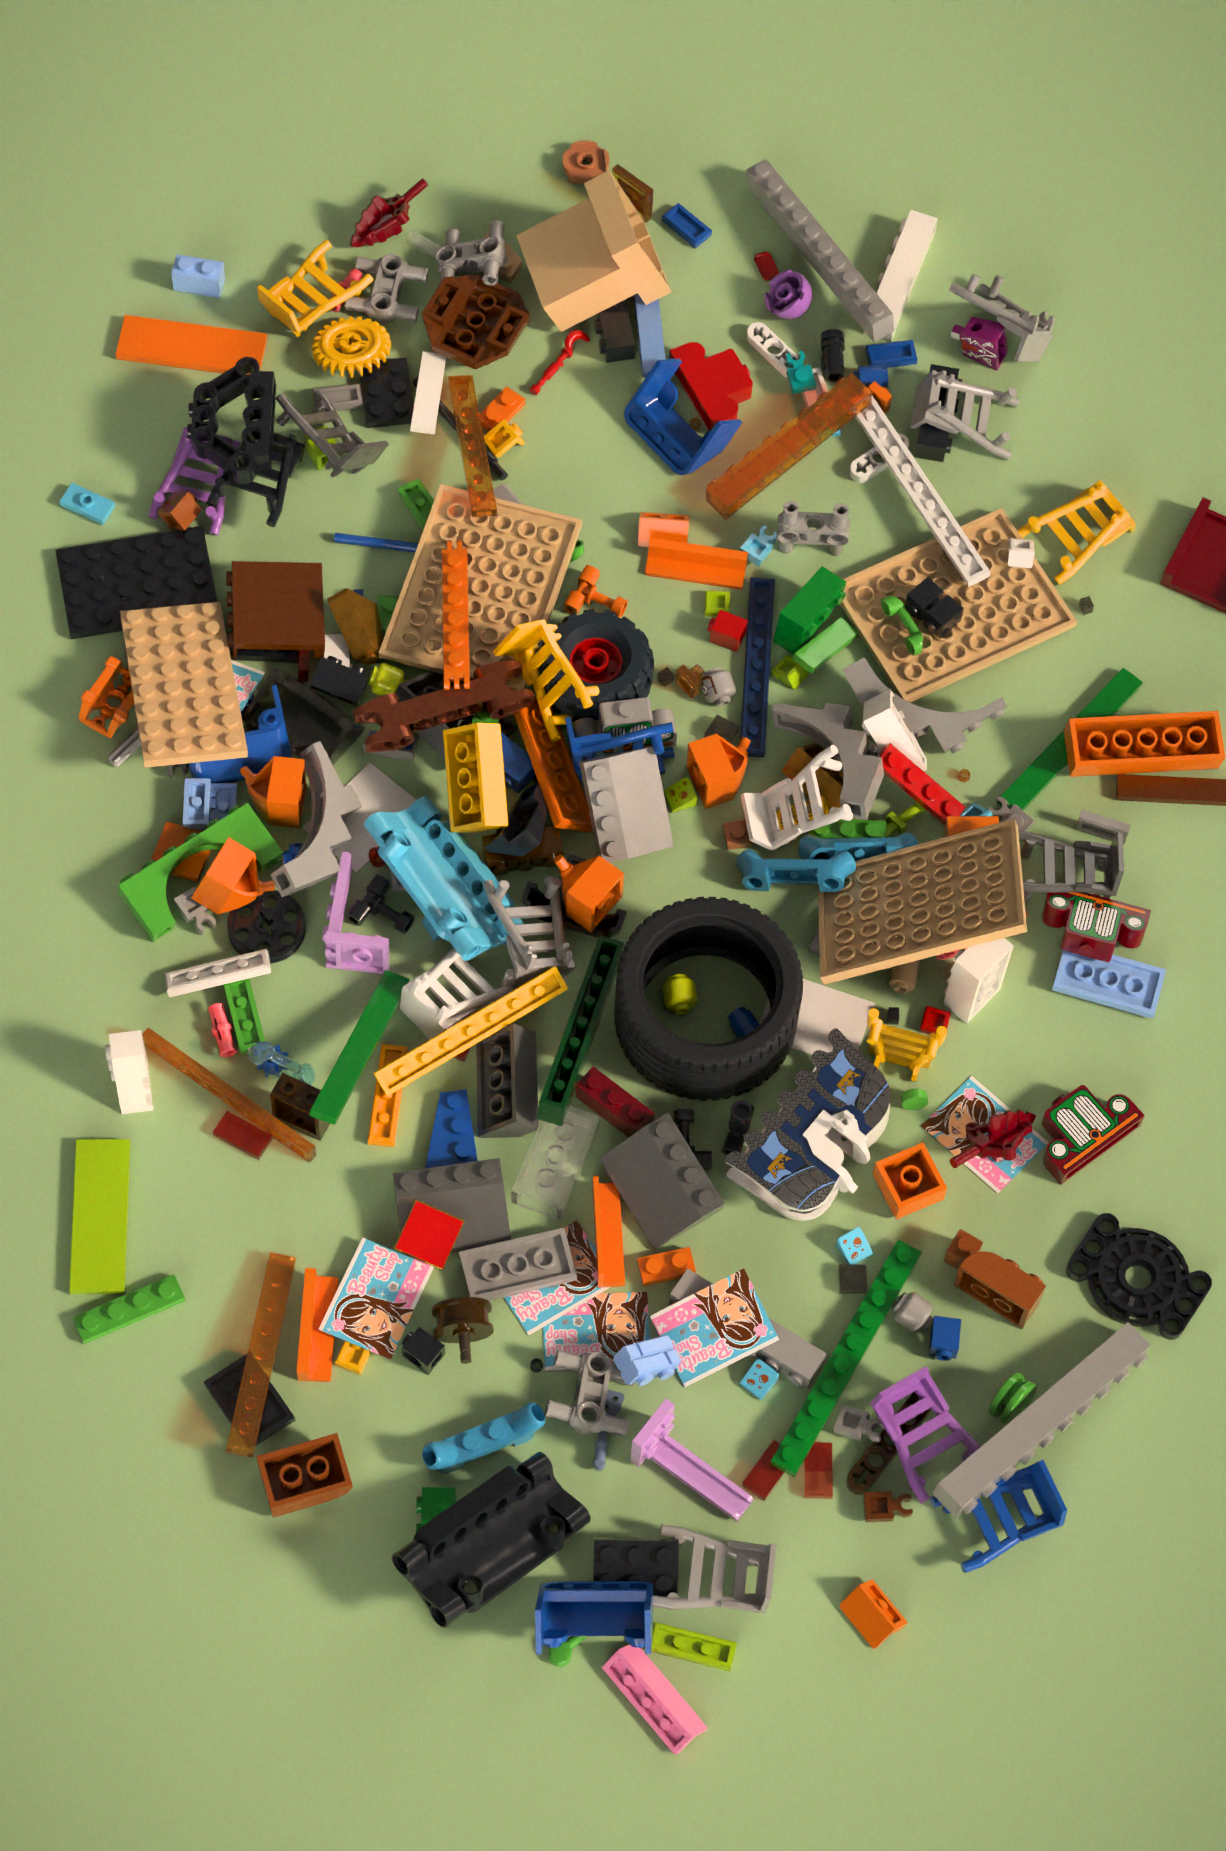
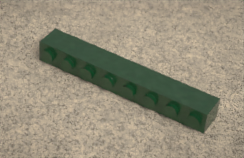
M599 935L539 1100L536 1118L538 1120L558 1126L563 1125L617 974L618 963L624 948V942Z

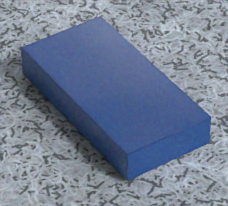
M677 203L662 215V222L695 249L712 236V230L680 203Z
M913 340L866 345L865 348L869 366L891 368L917 364L918 359Z

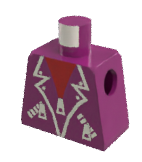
M972 317L965 327L956 324L952 329L951 338L962 341V354L993 370H998L1008 354L1007 329L1002 324Z

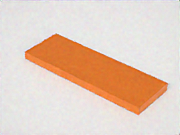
M125 315L116 350V359L224 373L234 367L239 359L252 357L259 363L261 371L268 337L267 333Z
M534 697L532 704L514 713L554 827L592 832L587 800L574 769L559 725L556 726L561 738L557 741H551L543 722L537 698ZM550 706L552 716H555L554 709Z

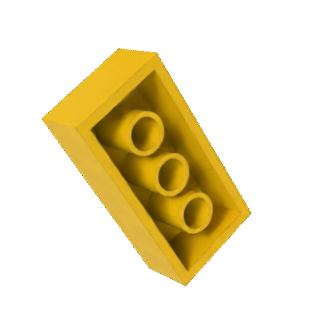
M473 723L443 730L451 833H476L507 827L508 814L500 724Z

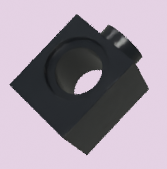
M420 1327L414 1333L409 1332L401 1343L402 1356L427 1375L430 1374L445 1355V1345Z

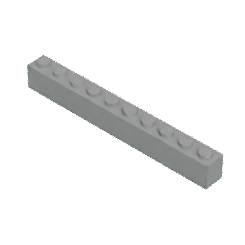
M765 159L746 169L750 191L871 340L876 342L894 332L893 313L768 160Z
M1127 1322L937 1484L933 1495L955 1518L962 1512L966 1515L969 1514L978 1505L976 1500L982 1495L987 1498L997 1489V1482L1001 1479L1007 1481L1017 1471L1015 1467L1019 1463L1027 1464L1036 1455L1034 1451L1039 1446L1044 1449L1054 1440V1433L1058 1430L1064 1432L1074 1422L1072 1418L1075 1415H1084L1092 1407L1093 1404L1091 1402L1096 1397L1099 1400L1104 1398L1111 1390L1109 1386L1114 1382L1120 1384L1130 1374L1128 1370L1132 1366L1140 1367L1147 1360L1148 1356L1146 1353L1151 1345Z

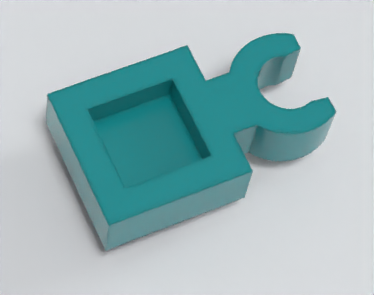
M802 350L799 351V360H793L791 354L787 353L786 364L790 368L787 369L786 374L792 394L816 390V382L811 365H803L805 359L804 352Z

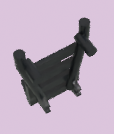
M274 433L272 462L281 465L280 471L257 469L256 475L277 482L276 489L254 481L248 484H239L234 481L231 474L225 471L221 477L215 480V486L208 497L206 505L215 508L219 497H224L227 494V485L266 497L267 509L270 513L266 524L270 527H275L282 512L288 478L292 477L298 463L301 462L305 444L297 442L293 434H289V437ZM243 442L239 449L240 451H245Z

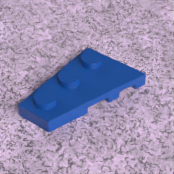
M467 1089L440 1092L425 1168L478 1161Z

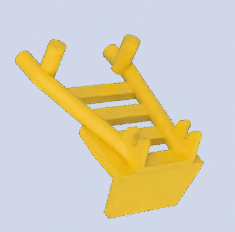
M324 240L309 254L291 278L286 276L269 290L261 284L257 287L259 302L265 306L272 317L279 319L296 337L300 336L302 330L306 331L307 326L319 316L353 296L363 298L362 290L373 282L372 276L367 273L359 281H352L350 287L345 290L324 273L328 269L324 253L332 247L328 240ZM309 273L335 296L327 299L305 281L303 277ZM297 287L317 303L318 306L311 309L297 298L292 291ZM284 301L298 311L301 316L296 318L293 311L284 304Z
M1099 480L1070 502L1039 517H1030L1028 523L1017 531L1024 538L1031 532L1038 533L1041 529L1040 526L1047 524L1075 558L1071 563L1068 556L1061 557L1060 562L1063 571L1054 577L1056 583L1061 585L1072 577L1101 545L1105 547L1128 530L1132 533L1135 530L1136 524L1105 484ZM1102 498L1115 513L1110 521L1093 501ZM1084 507L1101 527L1102 530L1096 536L1077 514L1076 509ZM1065 515L1087 541L1088 545L1083 551L1059 523L1057 518Z
M544 619L517 625L496 647L493 653L495 656H513L514 660L521 661L523 666V673L521 675L528 686L533 685L546 730L551 741H557L561 736L556 726L566 724L565 718L570 716L567 714L552 716L550 706L572 684L575 689V696L580 698L584 708H589L593 705L590 696H597L599 688L596 685L585 687L556 642L562 637L561 634L554 633L558 628L557 625L547 624ZM542 639L545 645L536 653L535 651L539 649L537 643ZM552 654L555 660L540 675L539 667ZM562 669L565 675L546 694L544 687Z
M875 1008L870 1009L867 1017L869 1029L867 1042L870 1044L868 1053L876 1056L874 1066L879 1068L880 1063L886 1061L909 1067L913 1071L911 1081L916 1082L919 1069L921 1067L929 1069L931 1060L935 1059L937 1049L945 1041L946 1027L939 1026L936 1034L931 1033L927 1036L882 1024L883 1021L878 1019L879 1011Z

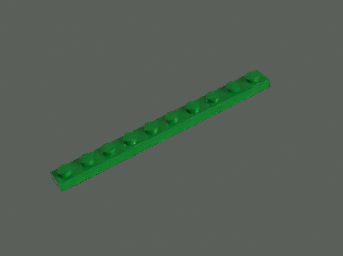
M899 1239L897 1240L773 1456L771 1465L795 1478L919 1260L921 1251Z

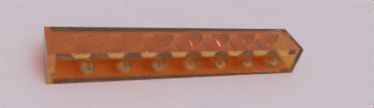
M853 373L846 378H841L834 388L829 392L822 393L810 407H804L795 419L785 422L776 434L766 437L761 446L755 450H750L737 465H731L718 480H712L706 488V501L725 520L728 519L872 404V392Z

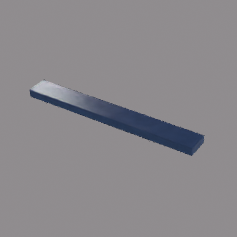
M750 577L740 739L741 737H746L751 741L747 748V756L764 758L775 579Z

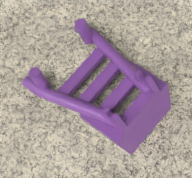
M186 427L183 429L173 464L157 493L154 495L148 514L150 518L158 519L157 511L167 501L165 498L167 494H173L174 491L190 492L197 498V501L207 502L210 495L209 492L175 484L174 481L177 476L215 485V480L225 472L219 466L218 475L183 466L187 458L216 465L209 459L200 458L195 454L192 440L187 437ZM218 435L237 449H240L241 442ZM225 496L219 497L215 508L212 506L206 508L205 512L212 521L209 533L218 536L224 518Z
M926 1366L881 1391L870 1403L894 1442L909 1485L921 1504L928 1501L930 1497L924 1489L925 1478L918 1476L915 1468L959 1442H962L967 1447L962 1455L963 1461L981 1447L947 1411L950 1408L929 1375V1370ZM915 1392L920 1401L895 1414L892 1404ZM929 1408L936 1414L935 1418L903 1436L900 1425ZM944 1425L953 1432L914 1456H910L908 1446Z

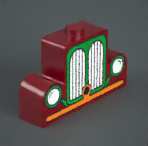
M1086 892L1047 893L1041 916L1042 921L1047 926L1053 928L1065 927L1060 946L1062 950L1110 962L1117 941L1122 946L1131 949L1141 945L1151 910Z
M1080 1085L1067 1096L1064 1094L1060 1095L1053 1101V1106L1045 1111L1041 1122L1043 1128L1054 1139L1048 1144L1043 1157L1044 1166L1062 1185L1140 1127L1145 1115L1130 1098L1122 1094L1111 1096L1106 1107H1104L1085 1085Z

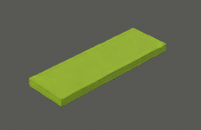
M76 1139L70 1295L125 1294L130 1139Z

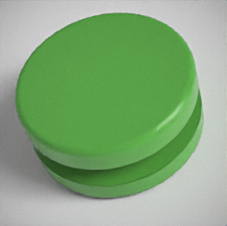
M1014 1373L1003 1383L994 1396L989 1407V1414L994 1418L1001 1416V1423L1006 1426L1030 1405L1036 1393V1384L1025 1380L1022 1374Z

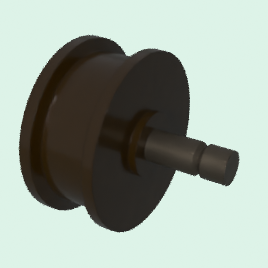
M457 1297L441 1301L432 1307V1315L437 1320V1327L433 1330L434 1338L445 1343H459L460 1361L462 1364L472 1362L470 1342L485 1339L494 1332L493 1324L489 1322L488 1316L492 1310L491 1302L478 1297Z

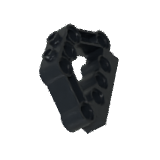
M243 357L237 361L234 367L215 379L199 384L194 390L193 403H189V417L192 418V423L187 425V437L192 440L195 454L200 458L209 459L231 474L234 481L239 484L252 482L256 477L257 469H272L277 388L274 371H260L259 363L256 359ZM242 394L245 395L247 404L243 411L246 428L241 434L245 451H240L215 434L219 428L216 413L221 407Z

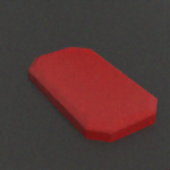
M763 252L755 255L754 262L764 280H772L780 273L770 253Z

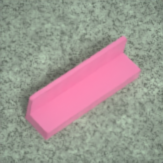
M629 1644L617 1650L602 1667L674 1755L680 1753L694 1737L707 1730V1726L641 1648L632 1647Z

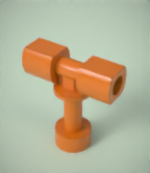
M586 565L578 578L579 586L576 591L571 590L563 607L566 612L577 615L584 602L590 604L594 601L610 608L612 612L616 613L617 617L621 618L627 608L628 600L619 596L614 600L597 592L595 583L600 577V571L593 566Z

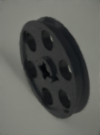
M274 890L263 892L262 895L257 896L251 903L230 911L227 920L229 940L239 955L255 952L259 945H268L271 948L268 954L270 964L287 959L299 949L305 937L306 923L304 912L299 903L290 895L281 897L279 891ZM268 898H272L277 901V905L273 908H266L263 906V902ZM243 908H250L253 910V914L248 918H243L239 915V911ZM287 912H294L298 915V918L293 922H287L283 917ZM262 916L265 923L267 922L268 925H271V936L269 931L262 925ZM239 931H246L250 934V937L245 941H239L235 938V935ZM284 935H291L295 940L290 945H284L280 942V939Z

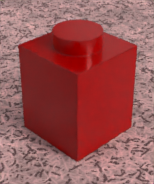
M720 610L717 617H712L707 629L710 632L709 642L737 652L746 634L748 620Z

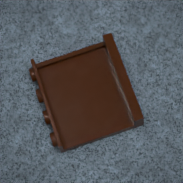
M232 561L231 571L226 572V586H231V592H227V607H232V612H227V627H232V633H228V646L233 648V658H237V649L313 650L314 659L324 657L325 627L322 563Z

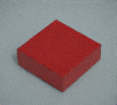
M926 1005L919 1032L930 1035L931 1033L936 1034L939 1026H944L947 1029L951 1012Z

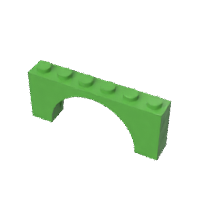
M248 803L242 807L236 805L227 812L228 816L221 820L218 818L207 824V829L199 834L197 832L192 833L184 840L185 843L181 846L170 847L159 860L155 861L152 859L141 867L142 870L135 875L130 873L120 880L118 894L152 942L175 929L176 921L167 904L166 886L172 872L186 858L202 851L221 850L228 837L256 854L257 870L260 873L282 859L283 851Z

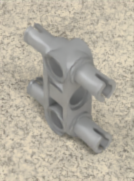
M494 220L489 225V237L459 243L461 238L460 231L456 229L447 230L445 245L435 255L439 263L440 283L444 277L453 276L455 278L456 276L484 271L482 278L484 284H497L499 268L504 266L508 260L503 240L504 223Z
M388 254L378 260L358 256L355 269L361 272L376 274V279L371 297L366 299L353 296L346 300L345 310L366 313V316L371 317L373 321L379 324H387L396 318L417 322L419 307L398 304V299L403 281L405 282L407 279L427 283L429 268L409 266L406 261H402L395 254Z
M795 501L785 502L783 512L778 514L777 539L779 540L778 549L780 552L785 554L792 552L794 544L828 545L827 551L833 556H838L842 553L843 545L849 542V507L846 504H836L833 508V513L799 512V505Z
M558 1349L553 1366L576 1371L578 1379L572 1405L549 1399L545 1408V1417L566 1421L570 1427H573L580 1434L606 1431L625 1437L629 1419L607 1415L604 1411L610 1380L625 1384L621 1376V1370H618L614 1361L609 1359L603 1352L595 1351L591 1354L585 1352L577 1355ZM590 1364L598 1366L600 1371L593 1370ZM581 1414L588 1415L592 1422L584 1420Z

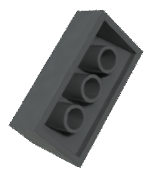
M513 1023L476 1044L478 1137L481 1138L522 1137L539 1130V1120L536 1119L538 1111L536 1032Z

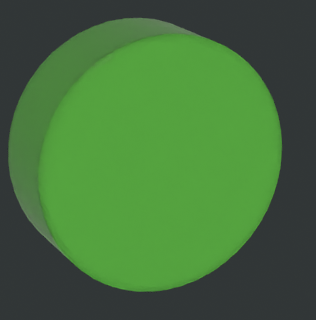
M918 1088L905 1091L901 1095L902 1107L907 1110L924 1108L928 1104L927 1092Z

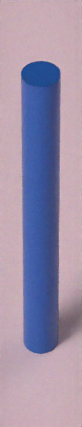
M335 533L334 535L335 543L414 553L419 544Z

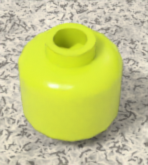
M381 663L379 667L374 666L368 685H371V691L374 694L382 696L395 693L399 684L407 680L403 679L404 672L402 669L387 663Z
M672 975L662 985L664 1005L668 1010L675 1011V1014H687L697 1004L698 997L695 982L688 978L687 975Z

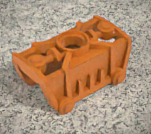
M110 656L105 662L106 668L92 688L86 690V692L84 691L81 696L82 705L79 721L112 739L117 728L127 722L129 711L134 705L132 691L127 695V688H131L129 670L122 667L121 660ZM120 672L124 675L123 685H118L114 689L113 681ZM115 697L120 700L121 704L117 707H112L108 704L107 700ZM101 709L99 712L100 717H95L93 720L87 719L92 711ZM114 715L108 730L104 728L105 719H110Z

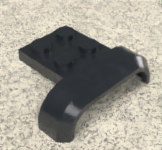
M569 854L566 861L576 865L587 859ZM530 881L527 882L522 895L523 905L525 907L550 905V899H547L544 893L538 889V884ZM562 884L560 885L558 891L564 928L599 938V935L610 938L620 933L627 911L617 909L616 913L607 914L590 933L566 916ZM552 917L537 918L544 922H552Z

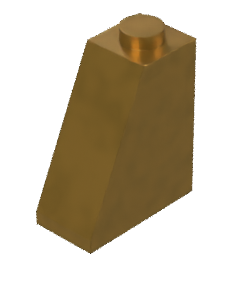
M348 588L327 598L352 657L366 665L377 663L381 659L378 653L384 639L377 604Z

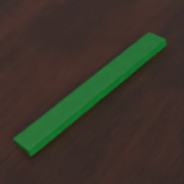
M1123 667L1075 718L1114 716L1141 688L1143 682ZM1064 730L1000 796L1007 800L1010 809L1016 804L1024 811L1068 764Z
M385 970L310 1111L311 1117L333 1125L336 1124L401 1001L402 988L409 983V978Z

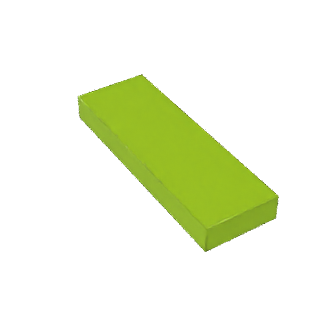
M655 1622L651 1652L730 1672L737 1642Z

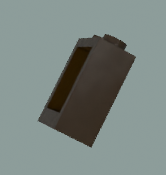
M282 1072L270 1093L273 1120L319 1141L322 1140L330 1125L328 1122L310 1116L311 1108L321 1090ZM301 1119L303 1122L298 1124L297 1120Z

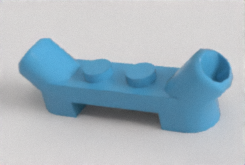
M908 832L897 837L821 839L808 834L800 840L798 851L801 859L828 860L841 850H845L853 856L855 861L918 845V842Z
M748 849L740 853L736 861L738 870L743 874L742 884L751 891H769L771 883L819 884L820 892H838L843 889L845 878L855 872L856 869L853 856L845 850H841L830 859L824 860L762 859L753 850Z
M528 1402L517 1411L442 1441L428 1442L422 1449L423 1462L428 1469L446 1474L463 1468V1464L512 1444L518 1446L528 1442L533 1438L535 1432L544 1426L546 1421L544 1412L538 1404Z

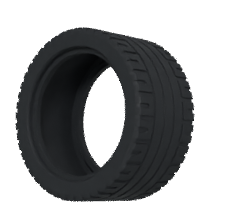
M696 897V899L688 898L682 902L676 901L673 902V905L668 904L662 907V910L655 911L651 917L648 916L643 920V924L637 926L635 932H632L629 941L624 946L618 963L614 1022L617 1038H619L621 1048L624 1049L623 1052L626 1058H629L631 1065L637 1068V1072L641 1076L644 1075L645 1079L650 1083H655L656 1087L665 1089V1092L675 1093L676 1096L682 1098L685 1096L692 1100H695V1098L700 1099V1101H707V1099L715 1101L719 1100V1098L729 1099L731 1096L737 1097L742 1095L743 1092L747 1093L753 1090L754 1087L763 1084L764 1080L767 1081L772 1077V1073L779 1069L780 1064H783L786 1055L791 1050L796 1034L803 994V973L800 959H797L796 949H793L791 940L787 939V934L779 929V925L775 921L772 922L771 918L766 914H761V911L758 909L750 908V905L740 904L739 901L733 899L730 901L728 898L722 897L720 899H716V897ZM713 955L732 960L749 970L763 986L771 1009L761 1024L747 1035L730 1042L704 1044L686 1040L665 1028L652 1013L644 993L657 973L669 964L690 956Z

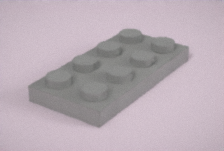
M564 1227L459 1252L469 1297H478L491 1301L577 1281V1274Z

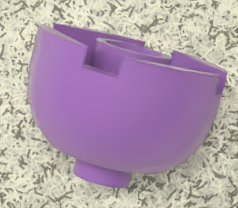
M791 270L778 273L769 283L771 286L769 292L765 291V306L771 313L782 319H796L802 316L808 310L813 298L812 287L808 280L799 272H792Z

